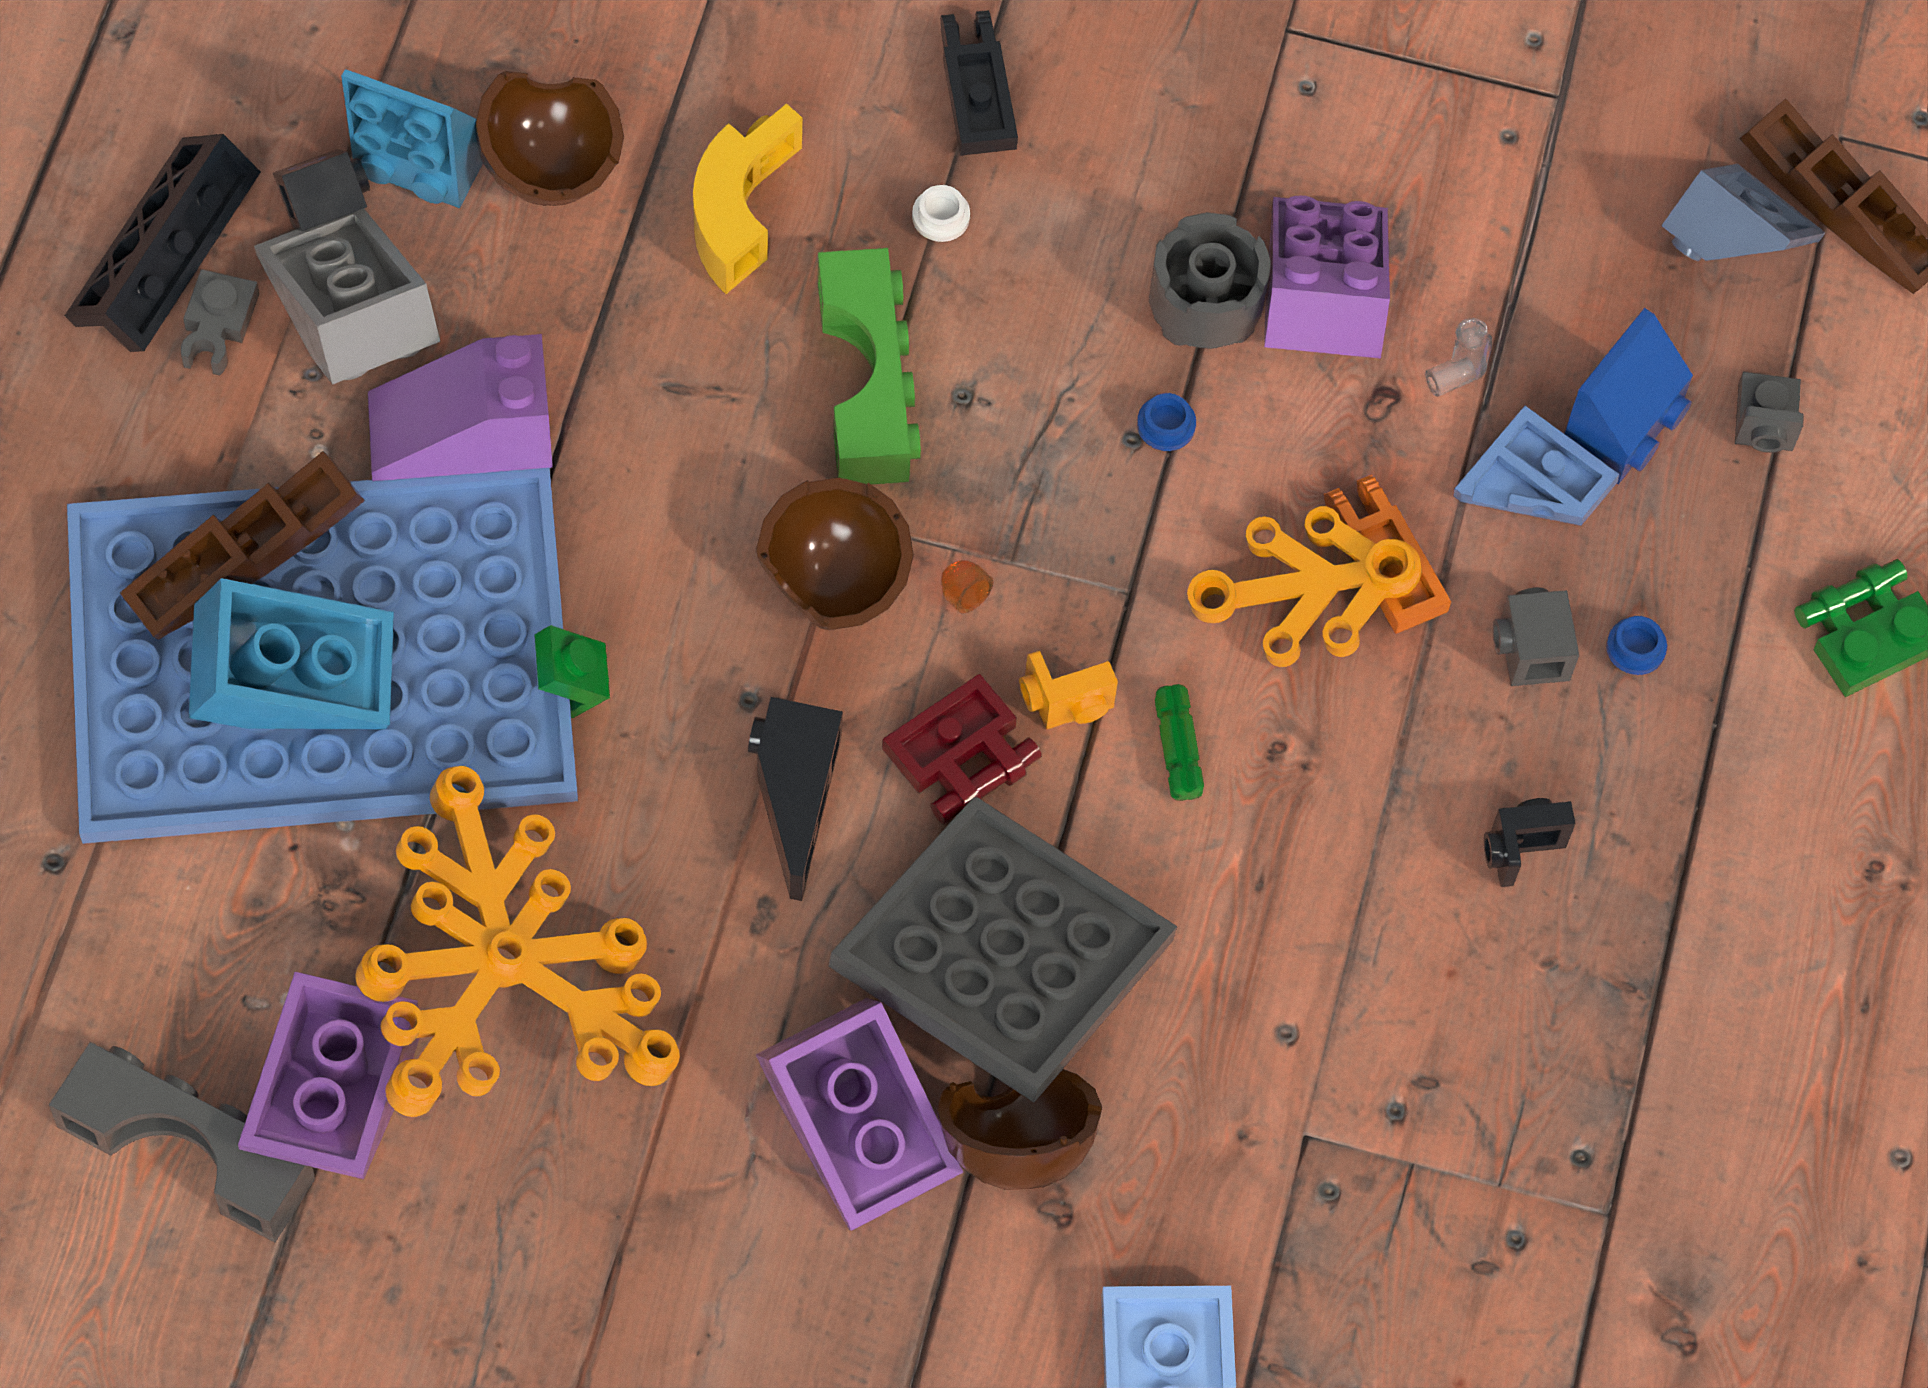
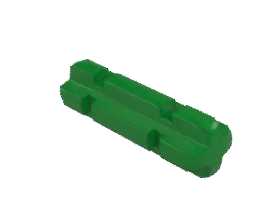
M1181 684L1162 686L1156 691L1155 705L1157 717L1161 721L1159 729L1166 770L1170 774V777H1168L1170 794L1176 801L1194 800L1202 796L1204 781L1202 769L1198 766L1200 757L1193 717L1189 714L1191 705L1188 689Z

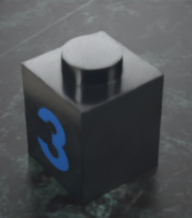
M336 149L273 172L292 227L297 230L304 231L367 208L363 196L364 192L370 191L367 175L359 158L350 160L346 151Z

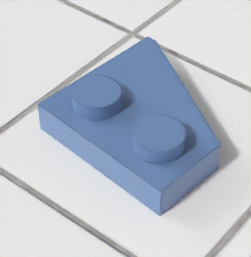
M1524 406L1455 487L1454 497L1464 503L1581 526L1617 484L1619 474L1530 408Z

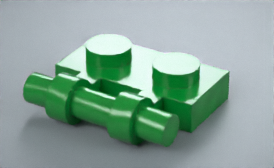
M1898 559L1882 566L1873 563L1856 572L1855 579L1835 588L1832 585H1827L1811 594V600L1794 609L1795 617L1801 627L1806 629L1822 622L1828 631V635L1817 640L1813 650L1844 697H1848L1928 658L1927 603L1919 591L1898 600L1891 590V587L1906 581L1908 578L1905 566ZM1866 600L1874 612L1853 622L1846 609Z

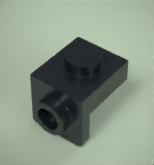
M1534 798L1520 803L1517 807L1498 809L1491 832H1485L1484 853L1488 868H1497L1501 887L1514 886L1521 867L1520 853L1567 847L1576 824L1571 801L1552 803L1547 798Z

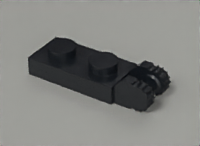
M989 10L976 12L974 32L975 37L978 38V43L960 45L959 25L955 20L954 14L941 15V36L944 48L943 63L960 156L1017 150L1018 134L1000 41L995 40Z

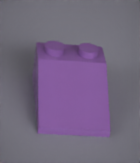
M542 334L483 338L368 391L373 481L553 467Z
M294 972L238 1143L239 1150L364 1179L394 1112L386 1098L385 1088L387 1081L397 1065L405 1060L413 1059L419 1038H416L411 1044L406 1046L391 1044L382 1035L381 1021L389 1007L394 1003L405 1001L418 1007V1001L400 996L391 1001H375L365 996L358 986ZM401 1017L393 1018V1022L398 1028L402 1030L412 1029L406 1019Z
M865 998L756 1054L785 1116L849 1230L852 1231L963 1173L959 1162L948 1151L938 1118L881 1002Z

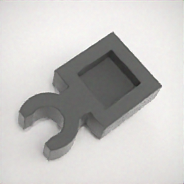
M200 270L183 318L185 329L192 332L183 340L181 345V357L184 368L191 369L195 356L200 352L209 351L213 353L211 359L213 374L220 376L225 371L228 364L225 340L243 343L259 297L257 282Z

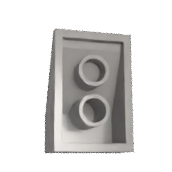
M365 209L304 231L296 229L254 246L260 263L310 356L332 385L343 380L356 379L370 369L396 359L414 356L421 349L441 342L425 281Z

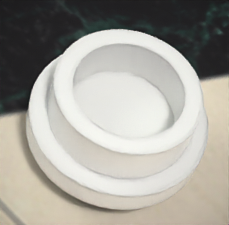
M947 185L932 186L916 199L912 211L913 224L921 235L930 240L938 242L951 241L961 236L967 229L970 221V207L966 199L955 188Z

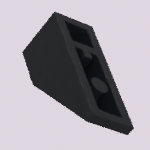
M771 697L766 718L757 716L754 718L748 752L757 754V778L790 899L802 901L841 743L843 711Z

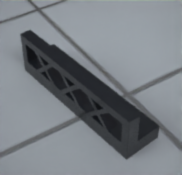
M224 134L183 137L64 316L75 327L104 326L130 352H144L261 171Z

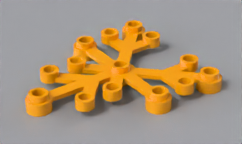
M455 766L443 770L430 791V803L439 816L454 822L467 869L438 851V841L435 835L427 828L420 826L410 827L403 833L396 846V856L403 866L412 870H421L437 881L427 882L419 887L411 901L413 916L422 924L437 926L467 947L404 953L399 947L394 945H376L364 954L356 969L355 979L358 988L365 996L375 1001L386 1002L398 997L409 980L469 973L477 974L453 1007L420 1010L412 1003L400 1001L391 1005L387 1010L380 1027L382 1035L391 1044L406 1046L411 1044L416 1038L433 1037L418 1059L405 1060L397 1065L385 1088L386 1098L391 1107L405 1116L417 1117L426 1114L433 1107L441 1093L442 1079L439 1073L454 1051L459 1063L456 1077L460 1088L472 1096L487 1094L499 1078L500 1068L495 1058L483 1050L476 1019L498 987L506 988L519 983H523L568 1013L579 1051L576 1057V1066L585 1078L592 1081H601L611 1074L619 1060V1053L615 1046L617 1045L626 1051L624 1065L631 1078L646 1086H656L664 1083L676 1068L680 1058L679 1049L674 1038L662 1030L642 1031L618 1015L627 1013L634 1017H644L651 1013L661 997L660 986L654 978L646 974H634L627 979L622 987L581 991L543 966L595 959L598 965L608 972L615 974L628 973L637 966L647 948V939L642 927L632 919L615 918L607 921L599 932L532 939L551 912L558 911L563 906L571 891L568 878L560 871L554 869L543 870L536 876L529 888V900L510 925L504 901L533 859L547 852L555 838L554 826L547 818L541 815L533 814L523 818L514 833V844L495 870L478 807L484 797V786L479 775L473 769L466 766ZM452 784L463 787L468 793L457 791ZM532 830L537 832L543 841L536 842L531 840L525 831ZM415 842L420 844L426 853L418 854L413 852L409 848L408 843ZM541 885L553 887L557 891L558 897H551L545 894ZM450 890L478 908L482 925L453 906V896ZM423 898L435 899L440 904L441 909L434 910L427 907L423 902ZM615 935L626 939L631 944V946H626L618 942ZM498 948L508 951L515 959L503 957L499 953ZM378 962L390 965L396 972L388 973L383 971L379 967ZM631 989L643 991L648 997V1001L637 1000L632 995ZM401 1017L406 1019L412 1029L402 1030L394 1024L393 1018ZM647 1046L658 1050L664 1058L653 1056ZM595 1052L600 1054L605 1059L606 1065L595 1064L590 1059L588 1053ZM469 1068H480L485 1072L488 1080L481 1081L475 1079L470 1074ZM408 1076L420 1079L427 1087L417 1088L413 1086Z

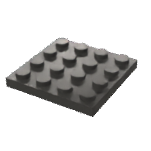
M974 797L835 947L830 955L829 967L1032 1102H1035L1173 942L1177 926L978 797Z

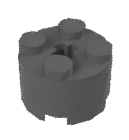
M1206 212L1184 217L1178 222V227L1168 233L1163 241L1160 239L1156 245L1149 304L1155 321L1162 327L1163 336L1174 345L1214 349L1234 343H1243L1254 332V327L1262 316L1271 260L1262 238L1258 236L1256 240L1249 231L1237 226V219L1230 215Z

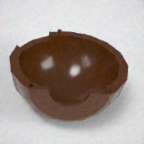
M504 71L497 75L482 95L476 120V138L482 163L503 189L532 204L558 206L575 202L601 187L620 160L624 133L619 109L603 84L596 79L573 77L567 82L545 84L529 79L528 73Z
M840 477L811 482L806 480L781 495L763 519L756 547L757 558L775 585L805 617L819 628L825 630L860 626L888 610L907 585L914 557L909 525L894 501L870 483L865 484Z
M1063 1069L1035 1102H1032L1011 1087L999 1095L985 1097L975 1092L972 1081L957 1085L952 1082L949 1087L943 1090L936 1111L948 1151L966 1171L982 1183L1004 1190L1044 1188L1060 1181L1083 1162L1093 1146L1097 1135L1102 1104L1094 1087L1078 1074Z

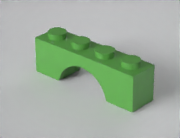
M888 248L819 252L817 285L822 333L836 336L855 346L865 356L873 372L868 383L858 394L834 406L833 440L837 477L865 484L870 483L871 485L909 482L910 460L921 458L918 423H907L906 407H915V390L912 371L902 372L900 356H909L907 321H896L894 306L903 305L901 270H890Z

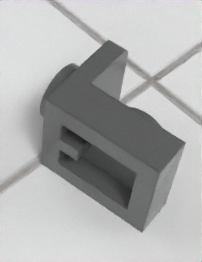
M1743 372L1738 383L1735 444L1752 446L1758 451L1769 453L1781 450L1793 451L1804 423V414L1799 412L1801 379Z

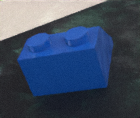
M1644 308L1578 390L1564 433L1619 474L1618 485L1632 467L1639 472L1644 469L1659 446L1660 442L1655 439L1664 427L1673 431L1682 421L1692 403L1685 396L1693 374L1654 313Z

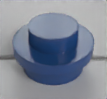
M1172 393L1159 394L1148 400L1141 407L1137 419L1138 433L1143 441L1152 448L1161 451L1177 450L1187 445L1193 438L1196 429V416L1191 406L1182 397Z
M1633 616L1623 619L1613 626L1607 638L1606 649L1611 662L1617 668L1629 674L1644 675L1653 672L1662 664L1667 652V640L1660 626L1655 621L1644 616Z

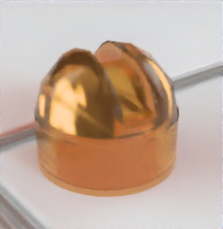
M958 560L949 564L941 576L943 595L960 613H968L979 607L989 596L994 583L993 578L981 566L969 560Z

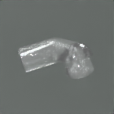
M1468 318L1461 321L1455 331L1457 339L1455 340L1452 359L1426 370L1427 384L1436 397L1480 379L1487 371L1492 351V337L1487 333L1488 328L1484 321L1478 318Z

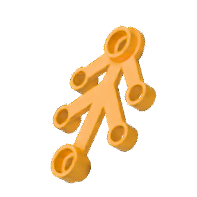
M1319 506L1312 509L1305 518V529L1309 541L1318 547L1335 545L1357 561L1333 565L1282 532L1280 525L1273 518L1266 516L1258 517L1252 520L1246 528V539L1250 551L1259 557L1274 556L1297 572L1233 583L1225 573L1218 570H1207L1199 573L1191 580L1187 590V597L1193 614L1199 620L1206 623L1225 621L1233 614L1236 608L1301 597L1280 626L1271 628L1263 638V648L1267 660L1274 666L1287 667L1297 661L1301 652L1299 641L1337 592L1361 587L1343 614L1329 619L1322 630L1324 644L1328 652L1334 656L1345 657L1353 654L1359 647L1360 629L1384 598L1404 596L1411 592L1418 584L1422 567L1416 550L1408 543L1396 539H1386L1374 543L1340 521V517L1334 509L1327 506ZM1320 520H1329L1334 523V527L1328 533L1319 534L1313 530V526ZM1262 530H1270L1275 534L1273 540L1267 544L1257 543L1254 537ZM1389 564H1397L1403 569L1401 574L1394 578L1384 577L1381 571ZM1217 594L1224 597L1223 604L1218 608L1209 609L1203 605L1205 599L1210 595ZM1339 629H1346L1352 633L1351 638L1345 643H1335L1330 638ZM1280 639L1292 642L1291 649L1283 654H1277L1271 650L1273 643Z

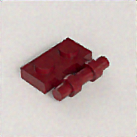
M980 673L882 740V750L918 793H921L937 781L946 789V794L930 804L932 812L942 824L957 816L972 798L978 797L982 800L984 796L1003 783L1011 786L1026 775L1025 768L1042 757L1039 747L1029 737L1013 748L1003 738L1004 735L1016 728L1017 717ZM982 751L991 763L968 778L959 766Z

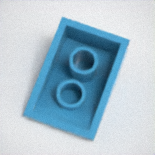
M221 578L194 604L188 718L246 729H386L390 725L394 612Z

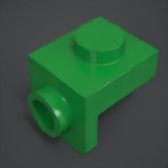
M552 625L534 634L538 689L569 699L571 718H575L610 698L606 643Z

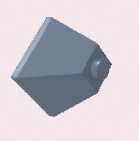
M1739 164L1701 170L1661 225L1675 236L1672 240L1673 245L1684 255L1696 261H1700L1701 258L1708 261L1786 250L1819 242L1825 234L1822 229Z

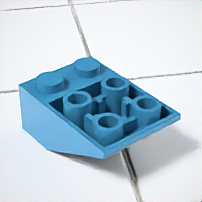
M345 69L341 78L352 158H359L368 180L377 184L391 183L413 191L419 198L430 203L439 204L443 202L461 208L483 165L476 138L477 119L455 108Z

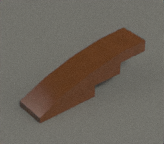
M1786 98L1739 138L1799 202L1864 259L1912 294L1928 282V225L1881 170L1870 177L1833 134L1822 141Z
M322 451L278 489L268 482L223 521L212 515L123 589L120 594L152 636L159 640L193 621L194 604L221 578L248 584L255 583L323 535L365 500L331 457Z

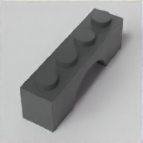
M90 1042L49 1103L57 1128L110 1156L126 1145L150 1136H174L196 1144L212 1158L217 1166L214 1194L220 1214L276 1243L315 1180L313 1167L239 1150L238 1143L247 1119V1115L242 1111L223 1103L217 1109L198 1099V1092L182 1079L173 1075H166L162 1080L143 1070L144 1064L130 1052L117 1046H112L107 1051Z

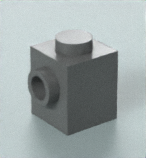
M1534 587L1521 590L1515 595H1508L1501 618L1494 619L1493 641L1496 653L1498 655L1505 654L1511 686L1571 680L1579 658V650L1567 590L1549 592L1545 588Z

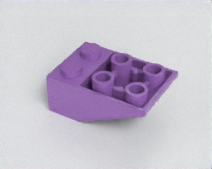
M1308 196L1273 197L1269 246L1271 263L1266 290L1264 347L1381 358L1390 302L1388 208L1375 207L1363 201H1352L1342 204L1321 202Z

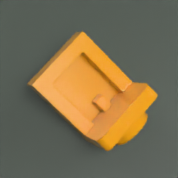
M1036 651L1027 654L1025 676L1019 678V685L1028 710L1030 712L1039 711L1047 730L1072 721L1078 724L1090 723L1104 716L1109 709L1114 708L1118 680L1109 661L1052 679L1041 652Z

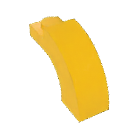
M787 103L772 116L764 115L756 120L749 128L745 137L728 123L710 142L697 167L693 188V221L696 247L707 273L725 294L768 260V229L753 216L746 202L758 184L802 149L803 118Z

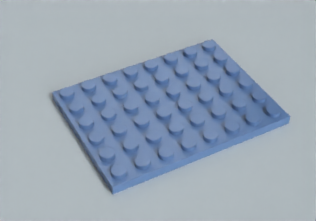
M550 468L383 481H350L365 501L311 544L253 583L254 585L394 612L390 725L386 729H246L188 718L193 621L157 640L120 594L123 589L212 515L223 521L260 489L67 504L79 834L82 844L436 814L430 803V791L439 774L443 770L455 766L469 767L479 775L484 786V797L478 810L578 801L570 700L538 689L534 634L550 625L563 629ZM452 784L457 791L468 793L463 787Z

